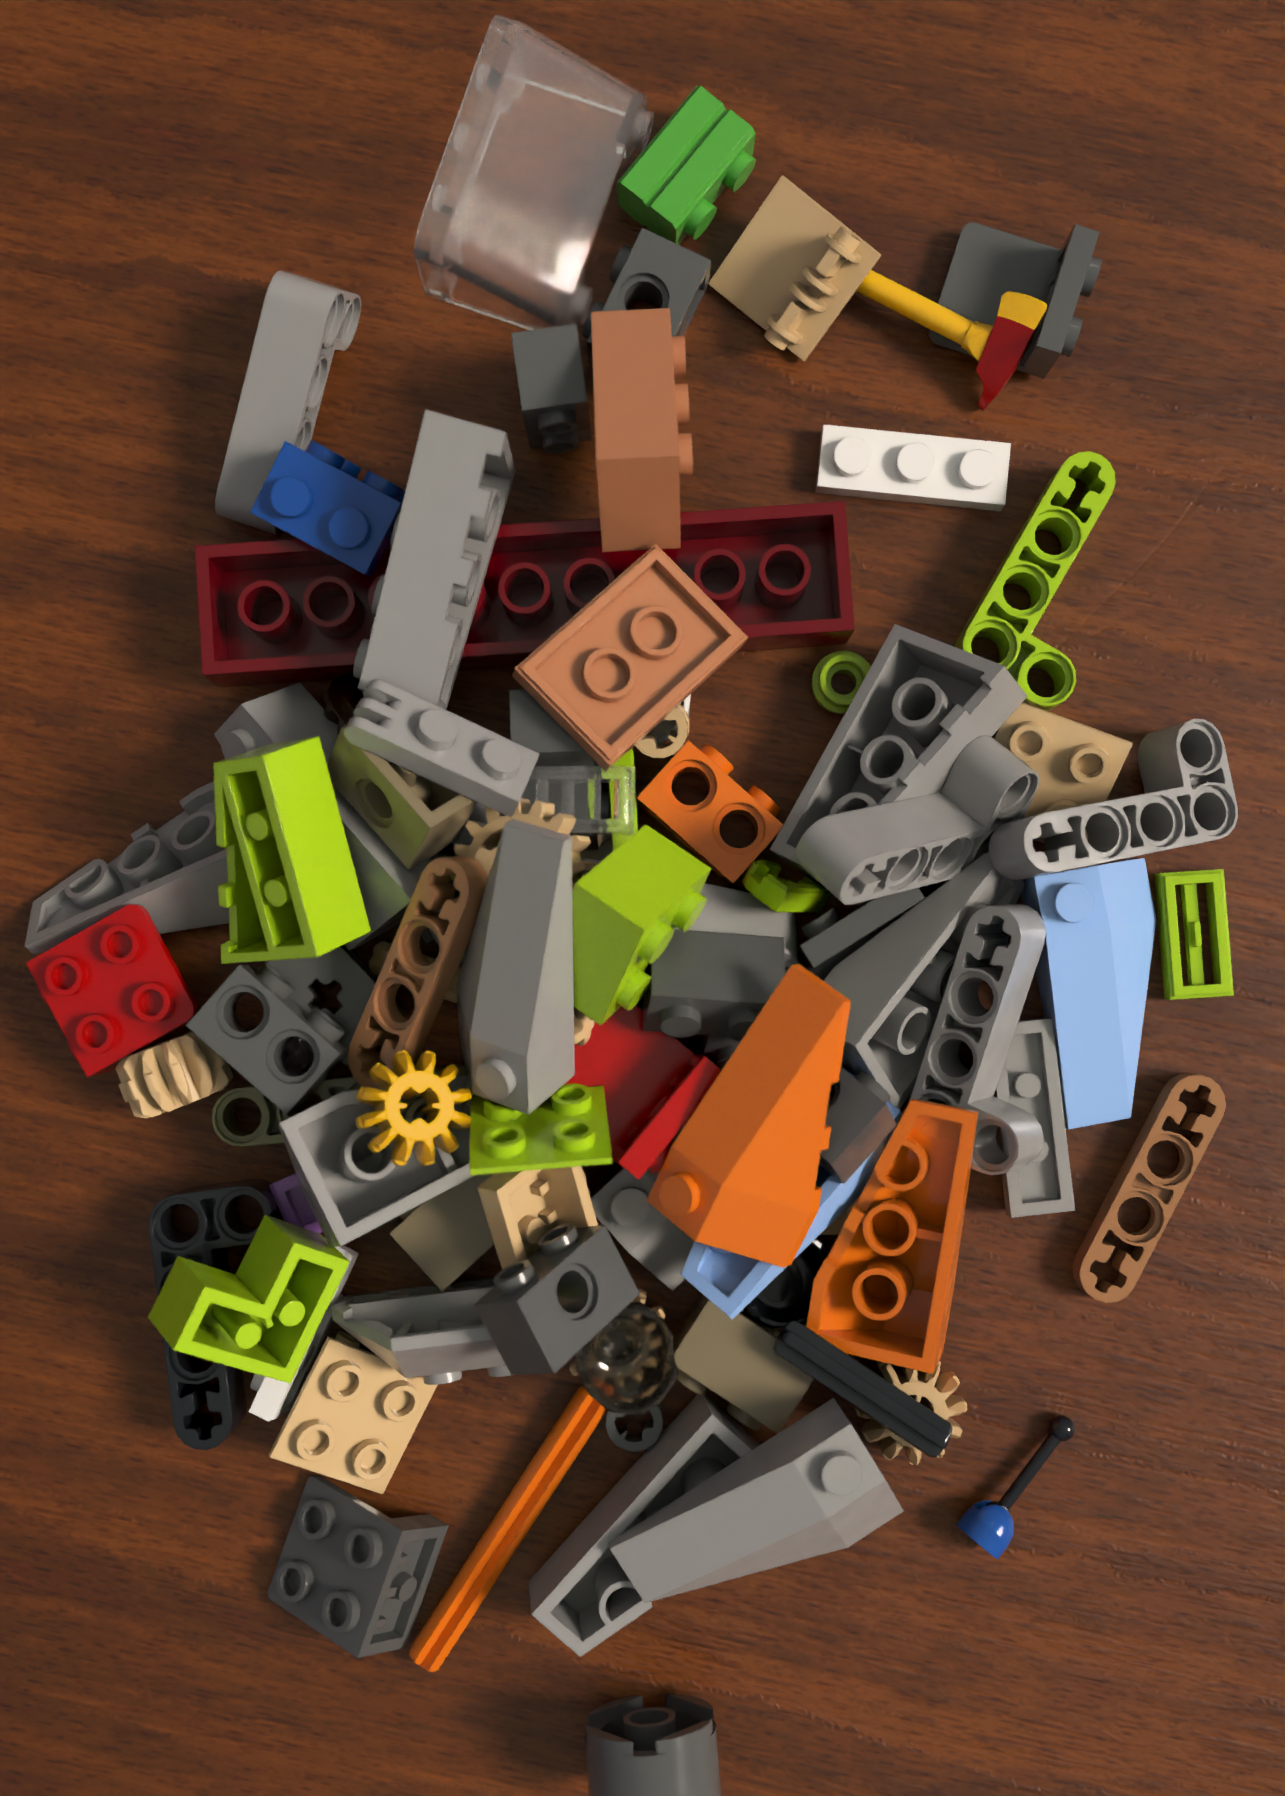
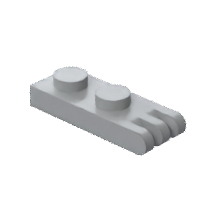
M373 679L368 683L363 693L364 698L358 702L353 712L354 717L349 720L343 733L347 741L504 815L512 817L540 755L539 753L388 682Z

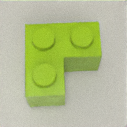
M646 824L578 880L572 890L574 1007L600 1026L621 1006L630 1011L639 1002L652 979L651 976L645 973L648 964L655 962L662 954L676 928L686 932L694 924L707 902V898L701 895L700 892L712 868Z
M264 1215L236 1274L178 1256L148 1318L175 1351L291 1384L350 1261L335 1247H330L328 1241L320 1233Z

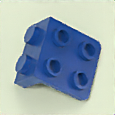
M310 440L305 451L285 441L250 513L361 573L372 576L391 539L395 521L401 511L405 491L370 471H367L362 482L359 481L357 478L362 470L361 467L313 440Z

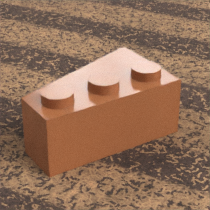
M670 308L591 312L595 447L602 552L649 550L655 544L661 549L681 548L680 475H693L691 433H678V425H689L688 383L675 384L674 378L686 376L684 335L672 336Z

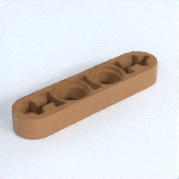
M469 856L436 858L428 863L423 870L349 1046L348 1065L352 1076L361 1086L379 1088L372 1080L369 1070L377 1063L382 1064L383 1062L394 1073L393 1055L399 1051H407L415 1067L471 938L487 885L488 876L484 867L476 859ZM450 875H456L453 885L449 883ZM455 888L460 891L458 899H453ZM442 908L440 913L435 912V909ZM426 927L436 934L439 941V953L434 963L427 961L420 949L421 933ZM401 984L411 991L414 998L415 1008L409 1020L400 1014L396 1006V993ZM383 1045L381 1052L379 1053L377 1051V1046Z
M1194 1073L1178 1074L1169 1079L1162 1088L1073 1261L1074 1280L1078 1287L1093 1299L1104 1303L1118 1302L1127 1297L1134 1289L1223 1118L1226 1108L1225 1094L1220 1085L1213 1079ZM1198 1087L1202 1088L1199 1093V1099L1206 1103L1204 1112L1202 1114L1191 1112L1181 1127L1182 1129L1194 1132L1191 1140L1188 1141L1181 1134L1162 1129L1166 1119L1171 1123L1180 1124L1186 1112L1185 1104L1178 1101L1183 1090L1195 1092ZM1168 1140L1176 1146L1180 1160L1178 1167L1173 1173L1159 1177L1153 1174L1148 1167L1147 1155L1154 1144L1159 1141ZM1140 1197L1146 1201L1150 1208L1149 1222L1144 1229L1138 1232H1126L1118 1223L1117 1214L1119 1207L1129 1198ZM1108 1231L1117 1239L1135 1247L1131 1255L1118 1248L1111 1263V1266L1119 1272L1117 1279L1114 1283L1103 1280L1097 1288L1095 1285L1098 1277L1090 1271V1268L1095 1260L1106 1263L1115 1248L1109 1242L1103 1241Z

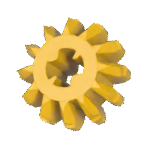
M399 1051L393 1055L394 1073L380 1063H377L369 1070L372 1080L381 1090L372 1087H361L357 1090L356 1099L363 1104L375 1106V1112L365 1113L356 1118V1127L358 1129H366L373 1125H378L381 1132L368 1145V1148L373 1153L386 1148L391 1141L395 1142L392 1152L393 1165H405L410 1158L412 1148L421 1166L431 1165L435 1162L434 1144L446 1153L454 1152L459 1147L456 1137L447 1127L453 1129H466L470 1127L472 1118L465 1113L454 1111V1105L471 1099V1090L469 1088H461L454 1092L450 1091L447 1084L455 1079L459 1073V1069L454 1064L441 1070L438 1075L433 1074L436 1064L434 1052L425 1051L422 1053L414 1069L411 1057L407 1051ZM419 1094L427 1103V1107L420 1110L421 1113L428 1114L427 1119L424 1121L418 1118L408 1123L400 1114V1110L407 1107V1104L400 1103V1097L403 1096L410 1099Z

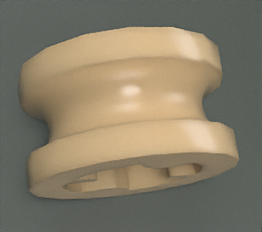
M681 704L664 718L668 721H676L678 733L672 730L668 735L671 741L665 744L659 743L655 734H647L635 745L643 754L652 758H666L675 754L684 745L690 731V719Z

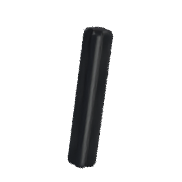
M790 1320L780 1331L773 1347L777 1356L927 1456L937 1457L945 1449L950 1441L953 1430L949 1421L799 1321Z

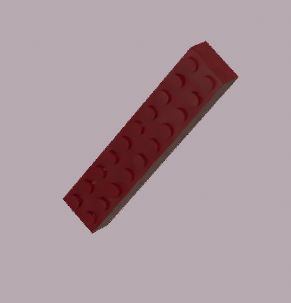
M845 501L680 512L681 548L662 550L748 636L744 645L737 652L847 644L855 627ZM600 518L500 525L458 671L517 667L648 550L602 552ZM300 539L195 546L202 675L219 687L334 680L340 676L353 675L354 662L360 643L363 639L370 640L376 615L372 613L373 597L380 577L386 573L391 553V539L372 576L361 573Z

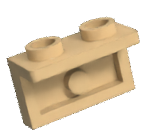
M582 1166L495 1173L477 1187L502 1270L513 1263L527 1260L540 1249L537 1243L538 1240L545 1233L559 1225L573 1223L575 1228L598 1225Z

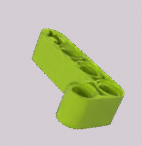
M1091 451L1078 452L1070 456L1049 480L954 645L956 648L972 653L971 643L973 638L985 637L991 639L999 649L1000 658L998 664L1006 667L1027 695L1023 702L1046 711L1055 708L1071 695L1076 684V670L1066 655L1031 634L1110 499L1116 484L1115 471L1111 463L1102 455ZM1079 479L1086 484L1083 490L1085 496L1070 511L1062 506L1072 494L1076 485L1075 480ZM1048 530L1053 532L1061 543V553L1059 555L1044 553L1035 541V531ZM1015 583L1025 588L1030 596L1029 609L1018 610L1012 608L1004 598V585ZM1030 668L1045 670L1051 676L1054 682V690L1051 697L1038 696L1030 689L1027 682Z

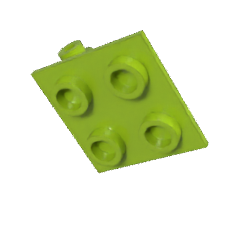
M576 1083L564 1084L529 1115L480 1096H472L470 1099V1117L472 1118L470 1122V1175L612 1164L604 1086L587 1087Z

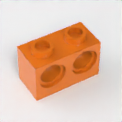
M688 740L638 795L637 804L704 864L712 868L711 870L731 887L780 832L783 824L776 816L782 810L766 793L755 785L746 792L729 777L728 774L734 767L714 747L705 743L699 750ZM684 773L700 775L708 786V796L706 799L696 805H685L679 802L673 795L671 787L679 775ZM733 814L747 817L755 828L753 843L744 848H734L726 844L720 835V823L724 818Z

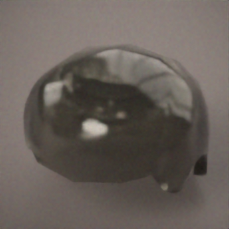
M631 1302L574 1355L576 1370L585 1389L593 1399L611 1413L636 1415L660 1404L675 1384L679 1373L674 1358L673 1334L663 1318L659 1317L653 1309L641 1302Z

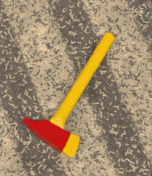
M873 270L869 272L856 290V292L961 345V348L971 354L979 362L976 372L983 383V393L977 406L982 411L1001 392L1017 369L1048 309L1047 304L1037 298L1018 292L1007 291L1001 296L995 323L990 325L978 321L973 322Z

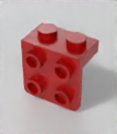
M139 904L124 906L26 962L37 983L42 999L51 1009L67 1039L72 1055L81 1065L87 1078L116 1070V1066L122 1059L188 1023L198 1012V1004L147 909Z
M637 1005L630 1011L621 1006L601 1026L595 1022L591 1030L590 1039L585 1045L578 1046L574 1044L575 1075L565 1084L576 1083L587 1087L604 1086L612 1159L639 1180L647 1170L653 1175L661 1170L670 1148L675 1142L674 1136L692 1116L721 1072V1069L706 1056L692 1053L675 1037L668 1036L663 1032L643 1031V1010Z

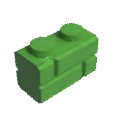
M701 85L696 86L617 181V204L640 225L646 226L649 231L678 245L687 235L694 240L697 239L713 220L717 211V207L713 203L725 188L728 187L733 192L737 191L751 174L756 164V159L753 157L756 132L749 123L731 109L727 110L720 100Z

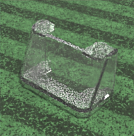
M500 14L495 15L486 32L417 228L414 258L426 295L528 330L573 323L583 325L593 296V288L584 285L585 264L622 159L628 160L634 148L642 151L645 149L652 131L655 112L647 110L646 95L527 24Z

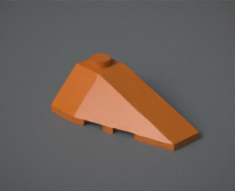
M800 964L790 966L671 1146L646 1200L695 1242L783 1268L792 1264L819 1211L822 1188L816 1186L820 1154L822 1150L828 1149L832 1126L825 1125L831 1085L839 1081L851 1005L850 999Z
M914 1098L910 1100L860 1197L850 1211L840 1234L814 1278L806 1327L847 1354L930 1374L934 1373L943 1354L979 1111Z

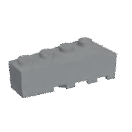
M425 409L401 511L397 516L391 536V553L386 573L380 577L373 597L372 613L376 615L370 640L363 639L361 641L354 662L353 676L360 679L358 689L362 693H364L371 680L380 679L445 710L447 709L516 472L505 431Z

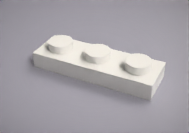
M823 424L815 493L1001 511L1006 503L1011 443Z

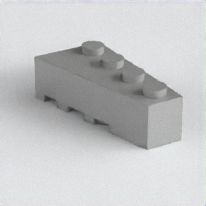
M894 624L770 850L801 874L818 881L795 859L797 844L812 824L828 815L940 793L960 752L970 742L980 736L988 735L992 737L1026 699L1027 695L1005 666Z
M299 682L241 704L214 735L221 745L225 759L273 743L319 736L327 763L338 737V725L329 721L324 716L325 710ZM332 784L371 932L344 944L348 951H351L401 924L423 870L428 863L442 857L436 853L408 870ZM449 877V883L453 885L454 880Z
M706 1393L704 1396L697 1394L659 1436L657 1442L646 1450L528 1581L531 1615L581 1657L651 1609L652 1603L643 1602L611 1552L608 1543L762 1443Z

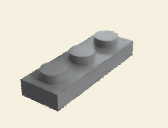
M1053 1018L1018 1021L994 1097L1032 1114L1041 1125L1044 1140L1043 1148L1035 1160L1002 1174L1006 1215L1014 1218L1075 1211ZM998 1126L996 1130L998 1146L1002 1152L1010 1156L1012 1150L1011 1139L1007 1132Z

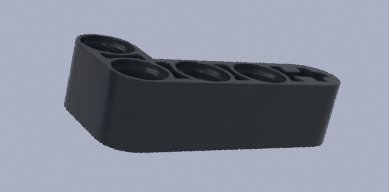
M247 1179L190 1187L162 1199L154 1207L149 1217V1235L157 1297L178 1256L230 1273L227 1247L251 1243L259 1226H248L239 1219L236 1211L239 1197L241 1195H249L256 1198L262 1206L263 1217L268 1215L280 1220L282 1219L280 1210L269 1187L272 1183L264 1179ZM178 1204H185L196 1212L199 1225L195 1235H186L176 1227L174 1211ZM163 1338L173 1424L177 1436L185 1445L193 1449L208 1450L217 1447L241 1423L246 1413L243 1371L217 1362H203L195 1356L175 1351ZM217 1377L218 1380L209 1388V1380ZM206 1401L210 1411L221 1412L222 1418L216 1424H214L211 1414H201L199 1408Z

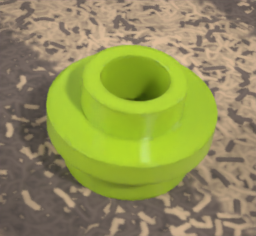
M837 651L825 656L817 664L812 675L811 687L816 701L825 710L834 714L844 715L871 667L870 664L859 654L850 651ZM838 673L849 675L854 683L853 691L845 695L835 692L831 685L832 677Z

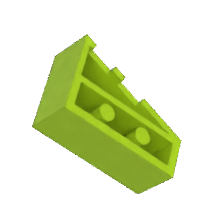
M320 737L273 743L213 763L216 844L227 850L228 882L218 886L219 906L229 907L230 941L220 945L221 964L315 958L371 932Z

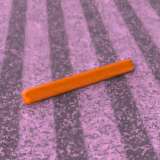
M587 1386L578 1388L411 1644L409 1657L426 1671L435 1672L439 1670L601 1421L608 1406V1401L601 1394L591 1392Z

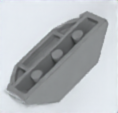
M494 1277L452 1282L443 1292L436 1285H426L345 1295L331 1307L334 1322L405 1378L423 1376L424 1384L438 1385L460 1380L462 1378V1371L487 1368L488 1376L491 1377L511 1375L474 1306L477 1301L495 1287Z

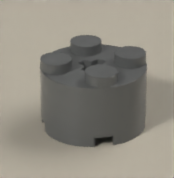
M665 1694L666 1707L644 1708L643 1698L640 1695L613 1700L592 1710L587 1716L588 1725L585 1724L584 1736L589 1796H721L716 1723L711 1704L703 1699L689 1695Z

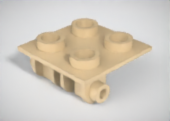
M782 175L708 284L766 330L764 337L770 343L781 350H785L787 347L801 360L806 361L882 254Z
M1024 702L1019 705L994 736L997 742L1029 765L1040 776L1038 789L1024 818L1045 812L1106 801L1133 745L1130 741ZM1085 829V835L1088 841L1089 836L1087 830ZM1044 838L1037 841L1044 843Z
M338 1331L335 1339L327 1337L268 1455L270 1458L383 1494L437 1385L424 1384L423 1376L405 1378L376 1354L360 1349L361 1342L351 1334Z

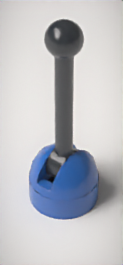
M1065 1415L1055 1416L1050 1421V1434L999 1502L984 1500L974 1503L966 1510L956 1524L997 1560L1009 1546L1014 1535V1523L1009 1511L1058 1444L1061 1441L1070 1440L1075 1433L1073 1421Z

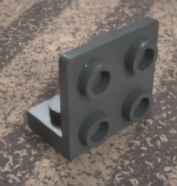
M311 1476L307 1479L267 1592L268 1598L356 1658L406 1648L449 1525L431 1514L389 1518L324 1477Z

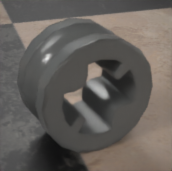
M631 1386L626 1388L624 1398L612 1397L607 1406L605 1426L608 1436L613 1443L625 1451L638 1452L648 1449L657 1442L663 1427V1411L660 1401L652 1392L648 1390L642 1391L638 1387ZM628 1404H641V1414L648 1410L652 1414L653 1420L643 1422L642 1433L630 1434L628 1433V1424L625 1423L620 1428L616 1418L626 1415Z

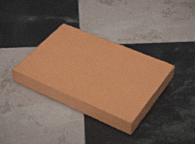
M655 544L514 669L512 677L607 772L744 645L748 636Z

